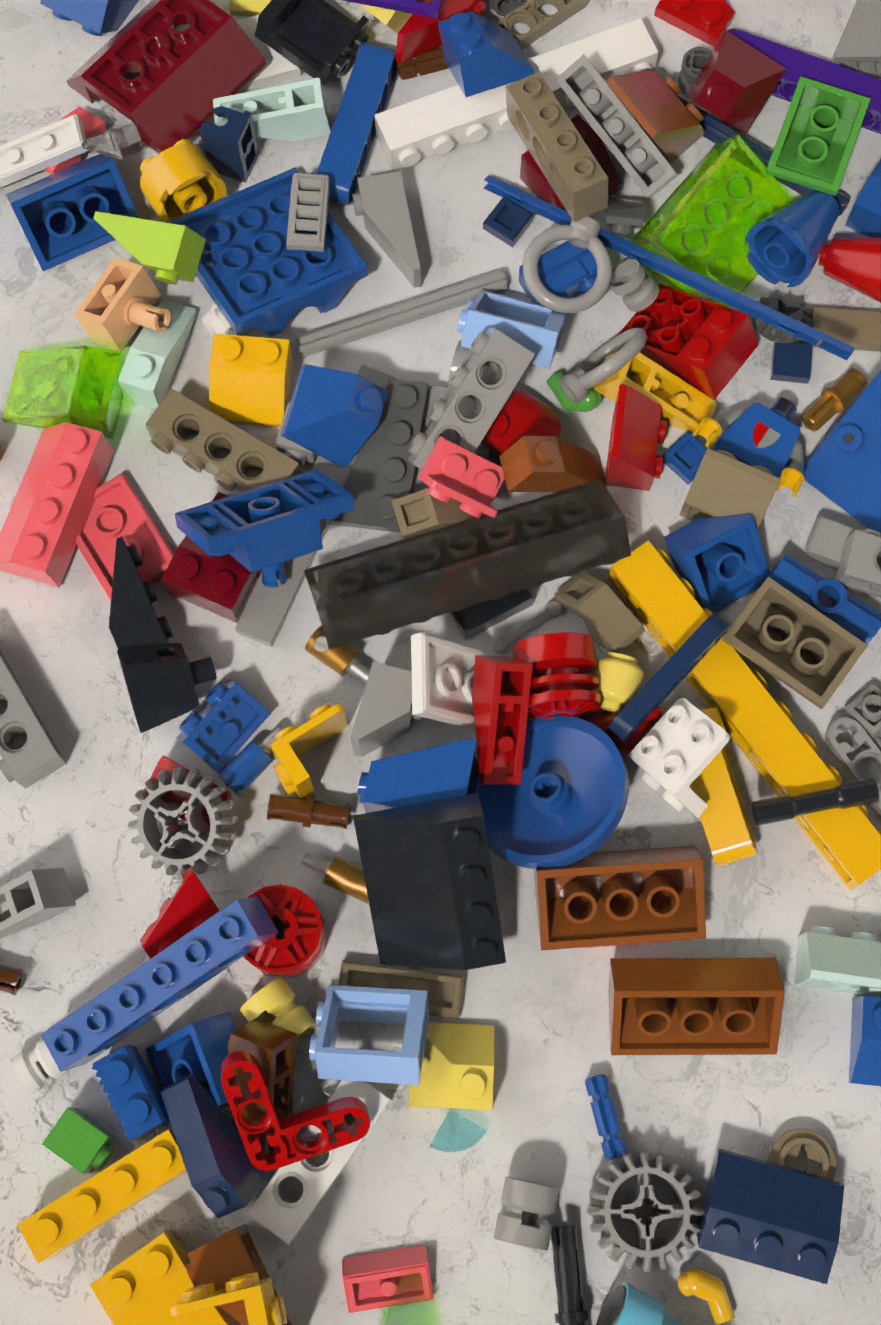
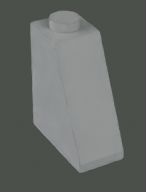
M881 0L856 1L834 52L832 63L875 78H881Z

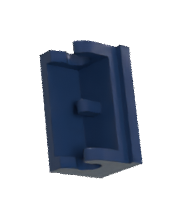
M223 106L215 107L214 114L218 117H224L228 121L223 126L203 122L199 131L205 155L219 174L246 183L259 155L252 112L245 110L242 113Z

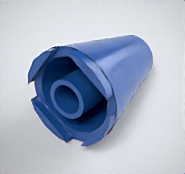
M815 190L757 222L745 237V244L748 242L750 250L747 258L755 271L765 280L775 285L779 281L790 283L787 287H795L803 283L811 274L839 216L840 209L836 199L830 194Z

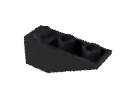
M122 536L116 538L109 616L110 632L118 650L168 644L167 639L174 637L165 615L157 618L152 603L159 600L150 580L142 582L136 568L142 566L143 563L135 544L127 546Z

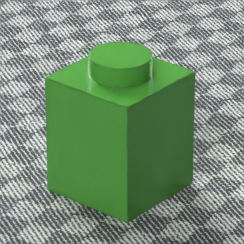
M67 1107L42 1145L82 1174L92 1173L94 1168L100 1171L114 1152V1148L110 1145L116 1136L77 1108Z

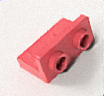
M439 436L418 477L429 486L427 493L445 503H448L450 498L461 502L459 508L476 518H480L482 513L495 518L498 511L491 504L505 479L502 466Z

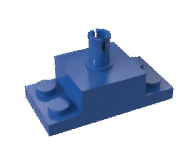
M317 469L176 512L175 518L177 528L208 555L221 556L230 554L251 573L261 570L264 586L278 587L277 578H279L281 585L287 582L285 561L323 549L319 520H333L338 518L340 513L353 510L354 501L353 494Z

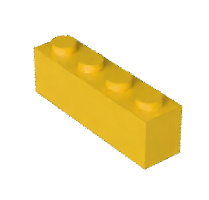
M173 1129L164 1131L18 1223L17 1225L37 1263L50 1260L187 1173Z

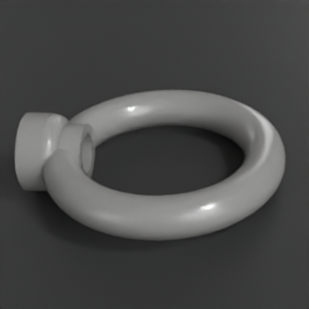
M587 216L576 222L571 220L570 225H558L548 228L537 235L526 250L523 260V275L526 286L532 296L550 310L560 313L585 311L597 304L609 288L612 277L611 258L605 245L597 237L601 226L593 218ZM561 240H568L572 245L581 249H588L592 253L597 265V277L589 291L579 297L563 298L546 289L538 274V261L542 252L550 244Z
M632 328L603 344L590 354L573 373L566 374L558 381L563 393L570 401L578 405L587 397L588 391L593 386L616 373L642 350L647 341L646 331L642 328ZM615 353L613 356H611L608 360L604 362L606 356Z

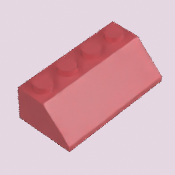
M67 422L43 429L0 532V571L60 587L76 547V538L78 533L81 535L95 500L93 498L94 493L101 485L114 452L102 432Z

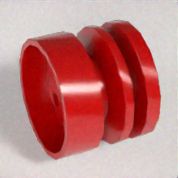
M572 632L548 633L525 638L512 646L514 658L533 664L527 719L538 717L543 720L555 719L556 715L578 717L593 713L601 708L600 694L590 691L599 687V679L585 674L597 667L593 637L587 634Z
M282 884L266 886L249 895L248 898L258 896L273 923L281 920L285 926L290 925V928L284 930L285 938L282 940L273 936L245 955L244 958L266 976L275 978L299 977L312 969L323 955L327 940L325 921L313 900L298 888Z

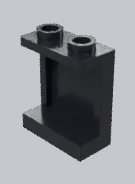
M271 0L259 14L255 37L312 78H320L321 84L326 86L333 76L339 78L349 64V56L353 51L358 54L362 42L368 41L369 35L366 34L369 19L363 15L356 24L324 0Z

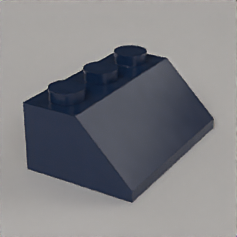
M718 1148L702 1203L703 1215H700L697 1224L701 1227V1230L697 1233L698 1248L827 1284L839 1244L844 1184Z

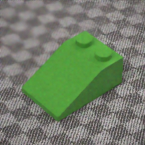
M800 76L765 174L836 196L871 98Z

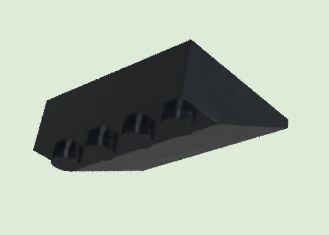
M477 793L353 815L380 964L470 970L506 963L484 815Z

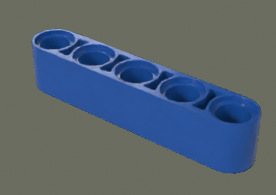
M362 42L316 173L329 176L330 201L345 205H351L353 201L352 194L356 193L358 187L357 178H361L376 134L374 115L383 112L396 75L397 61H395V49L368 42Z

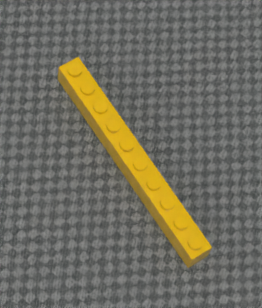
M648 540L614 563L610 568L608 579L664 652L671 658L713 613L708 608L702 609L694 598L695 592L689 582L683 577L679 579L670 568L671 561L667 554L659 547L655 549ZM722 638L685 677L708 708H719L726 732L777 797L815 792L843 784L838 771L830 764L825 765L816 754L818 749L811 737L805 732L800 733L791 722L793 717L789 709L781 701L776 702L766 690L768 685L763 676L755 669L751 671L742 660L743 654L724 642ZM864 805L846 809L835 808L796 816L794 818L849 890L859 886L881 869V829L876 830L868 820V811Z

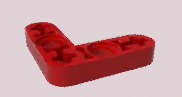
M236 1051L227 1055L222 1061L220 1068L222 1087L249 1160L259 1170H275L356 1142L369 1131L370 1118L365 1103L359 1098L351 1096L279 1120L256 1057L249 1052ZM237 1067H242V1070L247 1072L249 1089L243 1092L239 1077L234 1075V1069ZM256 1102L265 1106L266 1113L259 1119H247L242 1114L244 1107L250 1103ZM352 1113L356 1123L348 1126V1123L344 1120V1115ZM328 1119H331V1125L334 1129V1132L328 1134L326 1123ZM313 1125L318 1127L321 1133L314 1141L304 1142L298 1139V1131L304 1126ZM265 1130L270 1146L274 1147V1152L266 1154V1151L261 1149L259 1133Z

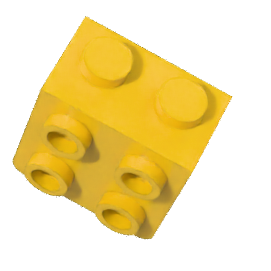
M341 703L334 706L325 704L317 708L310 714L311 720L298 728L295 725L286 727L275 736L276 741L270 744L277 765L273 766L288 795L296 792L299 798L306 799L307 795L315 794L311 778L298 758L347 728L346 713Z
M258 1272L231 1278L230 1281L225 1282V1289L215 1291L214 1283L189 1288L187 1291L179 1293V1302L170 1306L171 1317L244 1299L249 1325L287 1324L286 1309L282 1296L275 1297L271 1277L259 1280Z

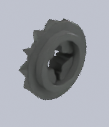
M773 292L769 298L761 297L759 303L776 311L780 310L783 314L790 315L791 318L810 327L812 326V308L805 307L803 298L795 300L791 297L790 292L785 296H779L776 292ZM752 316L755 329L770 341L793 343L801 340Z

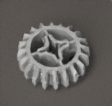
M182 766L174 768L173 773L166 769L158 773V779L152 777L145 781L147 790L141 789L136 792L135 797L141 804L131 805L129 811L138 816V819L130 821L127 827L138 829L139 835L132 838L131 843H143L145 848L140 852L139 857L144 859L152 855L154 858L151 868L158 869L165 864L166 875L172 876L179 869L182 876L188 868L192 867L200 875L207 871L208 865L214 867L221 862L219 854L225 855L230 852L231 847L225 840L236 838L237 833L227 826L237 822L238 816L227 814L226 809L232 807L235 801L228 799L223 802L220 796L225 793L226 787L221 785L213 789L212 785L215 778L213 775L209 774L201 780V772L198 768L191 769L188 774ZM171 790H182L192 794L190 799L184 801L182 805L174 801L168 803L163 800V797ZM204 806L210 818V825L202 817ZM186 813L187 821L185 823L188 824V827L181 830L182 827L179 825V822L182 820H178V816ZM157 819L163 826L162 836L158 830ZM184 839L192 843L198 841L204 845L199 852L186 853L174 849Z
M640 1151L638 1155L639 1164L634 1165L632 1156L626 1153L622 1156L625 1165L624 1169L621 1170L614 1161H610L607 1164L609 1170L614 1174L611 1179L604 1174H597V1181L605 1185L603 1193L596 1189L589 1190V1196L600 1199V1207H587V1214L593 1216L600 1215L601 1221L592 1223L589 1228L592 1233L605 1231L606 1235L599 1239L597 1245L604 1249L613 1242L615 1247L612 1249L609 1257L614 1262L619 1260L625 1252L627 1253L625 1259V1267L632 1270L636 1264L637 1257L641 1258L642 1270L650 1272L652 1268L651 1258L656 1257L660 1269L665 1270L668 1268L665 1254L669 1252L677 1262L683 1260V1256L676 1246L679 1243H682L689 1249H693L695 1243L687 1238L685 1234L687 1230L699 1233L701 1230L700 1225L690 1222V1215H703L704 1210L698 1206L690 1207L689 1200L697 1199L701 1194L698 1189L685 1191L684 1187L693 1178L689 1173L680 1176L678 1179L675 1177L680 1168V1163L677 1161L671 1162L665 1170L663 1169L665 1162L664 1154L657 1153L654 1157L653 1165H649L648 1152ZM651 1174L660 1177L671 1187L678 1204L660 1203L654 1196L653 1185H651ZM637 1175L638 1184H636L633 1198L626 1203L611 1204L617 1188L626 1179ZM645 1197L650 1199L648 1205H654L657 1209H666L665 1212H655V1214L648 1215L645 1224L640 1223L642 1217L638 1215L635 1217V1214L631 1212H623L625 1209H635V1207L642 1206ZM611 1218H627L634 1222L637 1236L639 1237V1247L629 1245L621 1239L613 1226ZM678 1218L671 1235L662 1243L653 1246L652 1239L654 1238L657 1224L663 1219Z

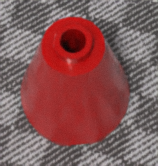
M833 238L830 245L825 244L818 262L819 266L824 267L823 274L881 303V238Z

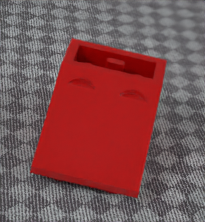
M660 283L658 285L659 294L656 300L646 309L636 312L619 334L632 328L644 329L647 333V341L640 351L641 354L706 396L716 399L759 345L749 315Z

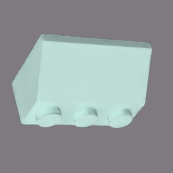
M812 926L811 932H805L798 936L794 985L881 997V942H877V935L853 932L852 938L836 936V929Z

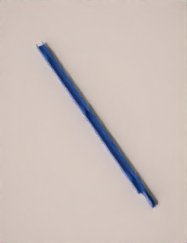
M490 175L484 179L488 182L484 189L500 197L505 196L516 204L559 225H570L572 218L567 211ZM603 228L598 233L597 237L606 247L630 259H636L643 265L768 323L781 331L814 346L821 339L823 341L818 346L819 348L846 361L854 352L855 347Z

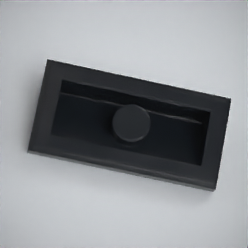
M512 572L446 606L464 640H467L533 605L534 597L518 575Z

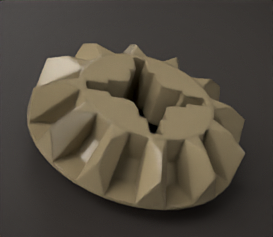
M793 1129L784 1132L772 1143L767 1162L797 1170V1168L785 1164V1160L798 1158L802 1144L805 1159L819 1163V1167L805 1169L804 1172L834 1180L837 1169L835 1153L829 1142L817 1132L809 1129Z

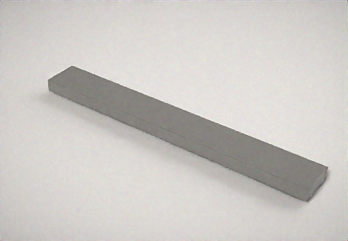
M361 365L357 373L385 390L389 380L396 379L365 365ZM358 452L346 467H340L318 455L311 470L317 469L335 483L344 487ZM319 520L322 540L330 525L329 520ZM317 551L285 561L287 582L281 585L279 578H277L278 587L264 586L261 573L236 625L235 630L237 633L270 647L273 646Z

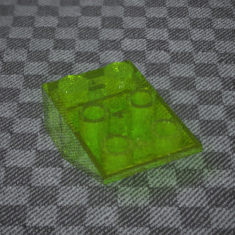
M85 345L19 351L2 421L39 428H47L67 422L100 431L105 438L114 439L124 396L117 382L125 362L122 351Z

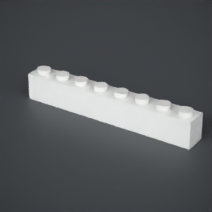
M639 18L534 56L528 60L534 68V74L540 72L560 105L565 107L575 105L555 79L583 54L602 78L607 81L611 76L655 70L659 52L642 19ZM457 84L375 114L376 136L391 169L410 167L421 159L435 154H445L456 146L467 142H478L485 138L486 135L500 130L513 129L514 127L507 117L506 85L465 97Z

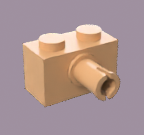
M115 257L74 314L93 343L120 352L123 351L139 326L162 333L166 328L158 325V323L169 326L171 320L170 312L167 309L154 306L161 294L142 265Z

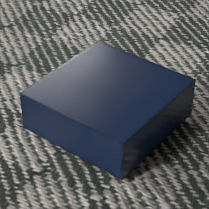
M503 196L484 220L483 229L513 248L533 222L534 214Z
M774 342L770 380L808 384L811 373L812 344Z

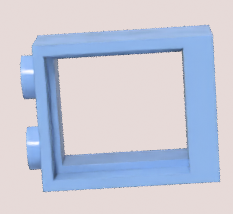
M480 290L475 300L469 299L466 310H462L457 332L463 333L461 346L470 348L480 331L486 333L489 327L495 328L535 354L530 364L550 369L560 345L567 313L556 312L540 304Z
M328 985L325 1002H318L316 1025L320 1027L318 1035L311 1036L309 1058L310 1061H316L318 1079L420 1085L429 1024L428 991ZM340 1021L405 1025L402 1051L335 1048Z

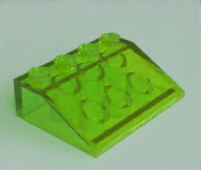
M738 134L716 143L630 242L742 294L758 275L747 258L750 250L748 242L745 244L746 235L757 222L794 201L772 175L765 174L767 168ZM644 265L653 275L669 287L728 308L731 307Z

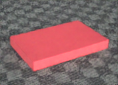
M121 473L96 489L93 496L95 500L81 535L78 533L76 538V545L110 600L116 538L122 536L127 546L135 544L143 563L142 566L136 569L142 582L149 579L152 585L162 579L174 555L124 474Z

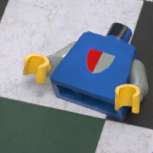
M778 397L771 409L754 402L748 409L738 408L714 419L703 418L692 434L694 437L697 435L704 436L708 440L705 444L707 448H711L716 441L713 448L714 451L724 450L733 454L742 463L750 466L759 465L769 469L773 476L781 479L776 489L778 491L780 487L785 486L790 488L793 492L792 496L796 497L804 482V446L797 440L801 429L790 422L797 408L786 398Z

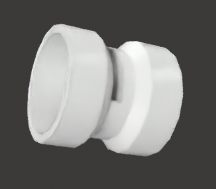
M43 1039L37 1042L35 1049L29 1053L20 1052L11 1058V1065L18 1080L31 1095L42 1089L45 1081L50 1078L58 1079L69 1072V1069L60 1072Z

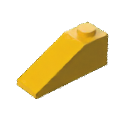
M640 352L616 373L593 387L594 390L616 403L619 385H628L662 406L660 420H665L667 424L679 429L689 430L691 433H694L703 418L713 417L717 406L716 401ZM615 353L606 356L604 362L608 360L611 356H613Z

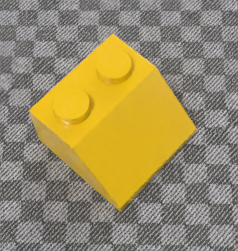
M214 333L209 364V411L233 424L281 427L288 404L293 364L289 339Z

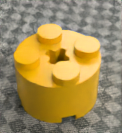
M188 139L178 141L173 147L162 151L157 156L148 157L141 163V191L162 222H168L226 197L227 188L224 181L202 149L193 145Z

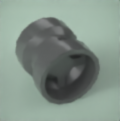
M694 47L684 54L678 78V87L685 96L711 55L712 51L710 49Z

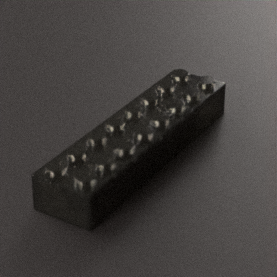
M599 479L498 510L495 518L485 514L480 516V518L468 519L305 569L304 573L328 648L333 649L339 646H349L358 640L374 635H384L394 629L413 623H423L432 617L445 613L462 611L471 605L490 599H500L507 594L519 590L536 588L545 582L565 576H574L590 568L610 565L619 559L631 556L625 516Z

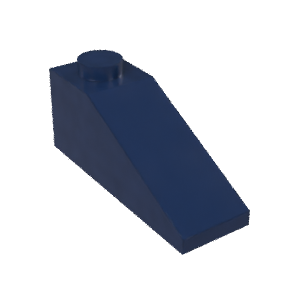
M193 1074L165 1087L161 1091V1096L191 1186L217 1218L246 1207L270 1172L259 1170L252 1165L239 1132Z

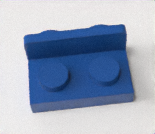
M231 680L226 681L225 684L220 681L208 692L205 697L208 703L199 713L193 711L181 722L179 729L182 732L176 737L181 744L186 745L217 773L221 771L271 714L238 682Z

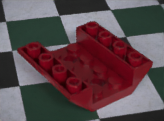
M152 0L66 82L68 86L92 104L100 97L135 124L142 142L159 154L173 147L178 141L189 139L201 128L203 122H207L214 115L213 99L236 94L266 65V60L234 18L211 1ZM181 24H191V26L185 31L175 30ZM130 72H141L135 79H124Z

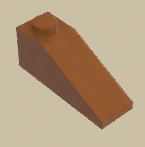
M523 436L499 456L508 492H603L606 490L598 455L557 436Z

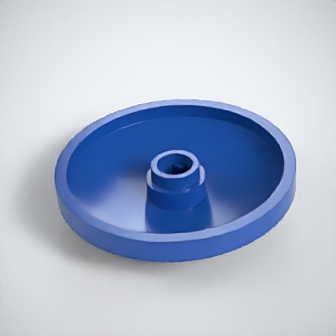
M556 715L555 719L543 720L536 717L527 720L521 785L480 783L479 764L477 763L471 777L468 795L478 794L484 815L488 847L496 855L511 864L529 869H536V867H563L590 855L611 836L618 826L627 805L629 779L626 765L619 750L604 731L586 720L572 716L563 717L562 715Z

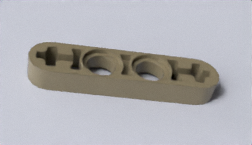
M528 0L495 22V24L511 32L523 50L584 9L590 0H566V4L564 0ZM550 4L556 7L558 11L554 15L546 16L540 13L538 9L542 5ZM516 23H524L530 30L525 34L519 35L514 33L511 27Z

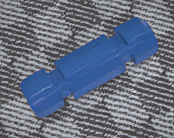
M605 1074L588 1077L585 1080L588 1096H592L593 1102L590 1104L598 1134L603 1136L604 1142H601L604 1156L606 1159L622 1157L627 1153L624 1137H620L619 1131H622L613 1097H609L608 1091H611L608 1077Z

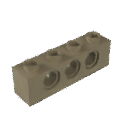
M540 72L506 85L507 117L573 222L608 208V177Z
M172 388L145 424L151 437L150 442L157 449L166 454H170L173 451L183 457L182 461L192 470L198 473L205 470L215 476V482L228 491L237 489L240 492H244L301 474L297 461ZM188 431L199 432L194 439H182L183 435ZM228 449L231 451L223 459L213 457L218 450ZM251 468H261L263 470L257 477L250 478L245 476V473Z

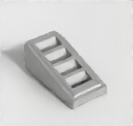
M305 173L293 174L286 242L287 249L324 252L330 200L329 176ZM297 230H300V231H316V232H317V235H315V234H299V233H296V232H297Z

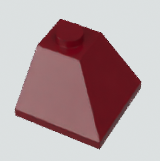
M725 30L685 97L747 134L786 71V68Z

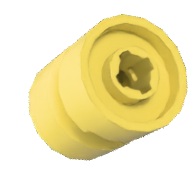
M279 977L263 987L239 1009L248 1022L258 1018L297 1033V1042L316 1026V1020L304 1005H295L296 994L283 977Z

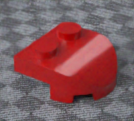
M512 391L481 443L499 457L523 436H557L560 438L561 422L555 411L542 400L525 392Z

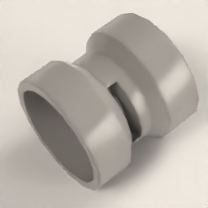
M627 259L612 270L609 287L617 295H622L623 303L629 310L639 312L649 307L656 300L659 294V286L652 277L645 275V269L638 260Z

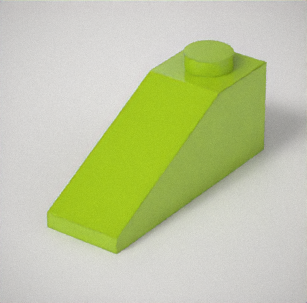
M95 211L93 219L142 265L156 272L155 278L157 280L172 285H177L178 280L194 283L206 241L205 238L184 225Z

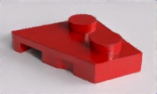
M192 867L184 872L182 875L183 882L173 897L167 898L159 910L158 919L149 925L140 939L141 945L150 959L220 911Z

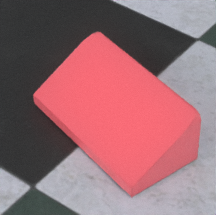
M425 1245L349 1256L342 1259V1277L349 1313L434 1299Z

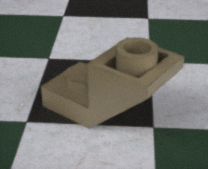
M429 488L391 500L404 540L442 528L446 535L483 523L481 516L476 518L459 508L461 502L450 498L448 503L440 501L427 493Z
M584 571L578 573L554 593L557 602L563 608L583 619L594 641L613 653H620L645 631L639 620L606 583Z

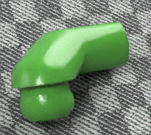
M562 372L552 375L547 380L548 386L565 410L588 412L601 404L602 396L593 388L588 391L587 397L578 405L570 401L558 384V381L564 377Z

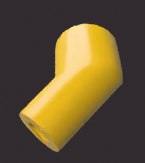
M690 1268L688 1272H683L679 1275L678 1288L680 1292L687 1297L694 1294L706 1300L715 1324L725 1323L735 1318L725 1286L719 1277L701 1268Z

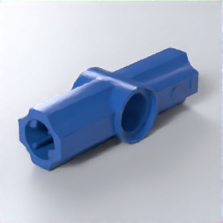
M787 554L781 556L768 576L867 645L881 627V614L847 593L845 587L839 581L823 578ZM818 592H824L830 596L832 600L831 608L823 607L819 603Z

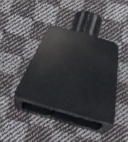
M181 643L117 650L140 733L196 709L199 706V700L195 685L217 679L211 656L188 662Z

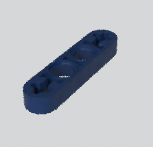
M715 613L708 617L622 709L608 728L623 742L626 741L721 640L730 626Z

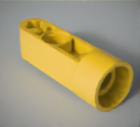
M714 707L700 710L725 730L719 708ZM724 746L690 784L691 790L709 805L700 815L713 858L718 867L758 855L757 844Z

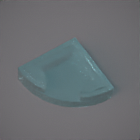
M450 1109L430 1147L443 1152L463 1151L479 1142L487 1131Z

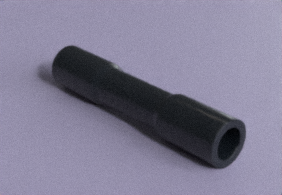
M870 778L840 784L834 788L794 796L783 795L753 801L752 813L756 825L759 826L835 808L846 809L877 803L879 801V792L875 780Z

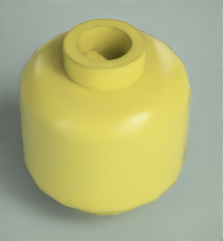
M608 652L606 658H599L597 660V667L592 671V676L599 679V687L590 691L600 694V709L620 713L622 707H625L641 690L644 671L637 665L638 660L636 658L620 653Z

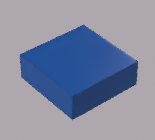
M688 430L662 455L663 462L689 485L695 478L707 447Z

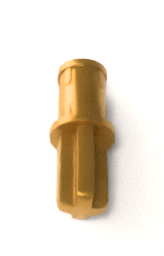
M850 368L831 388H824L821 392V397L802 414L803 426L812 432H816L836 413H843L846 409V404L861 389L867 386V381L863 374L854 368Z

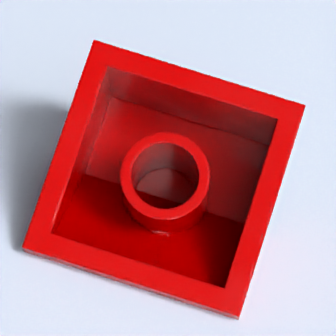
M620 384L612 417L605 485L649 491L653 478L660 479L663 456L656 455L657 443H664L667 421L660 420L661 405L628 385Z

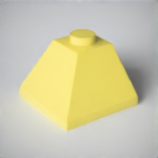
M429 1022L420 1085H409L408 1107L493 1110L494 1025Z

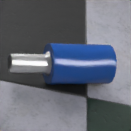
M275 727L259 745L251 741L219 774L218 777L238 796L273 762L268 755L272 752L270 744L276 741L275 736L281 731L278 727Z

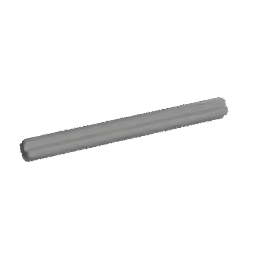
M497 270L298 335L296 337V345L302 357L313 355L465 305L469 299L475 300L480 290L497 294L505 292L508 289L507 278L502 270Z

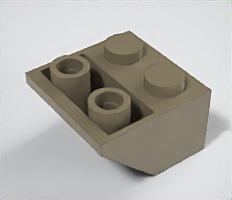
M707 448L679 516L694 521L702 518L750 514L753 516L758 530L781 479L773 476V473L765 467L759 465L750 466L738 461L733 454L727 451H714Z

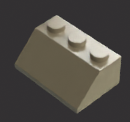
M767 577L722 638L724 642L821 710L868 646L770 577Z

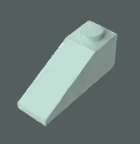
M320 78L213 99L214 108L223 106L242 113L245 110L252 112L256 137L297 142L328 136L331 132L328 106ZM214 114L217 126H223L227 123L228 120L226 118L218 117Z
M164 299L160 301L157 307L165 308L170 312L171 320L169 326L158 323V325L166 328L162 333L143 327L130 347L117 380L125 400L155 409L168 392L198 314L195 308Z

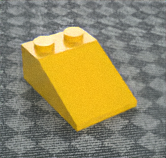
M172 1230L163 1232L90 1284L114 1325H231L220 1306L171 1317L170 1306L180 1301L179 1293L194 1287L186 1270V1264L191 1261Z

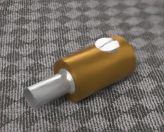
M320 626L307 641L305 650L342 677L350 672L364 683H367L370 669L357 661L360 653L324 627Z
M310 852L305 853L301 864L325 875L323 884L362 902L369 903L362 867L338 856H335L332 862H329Z

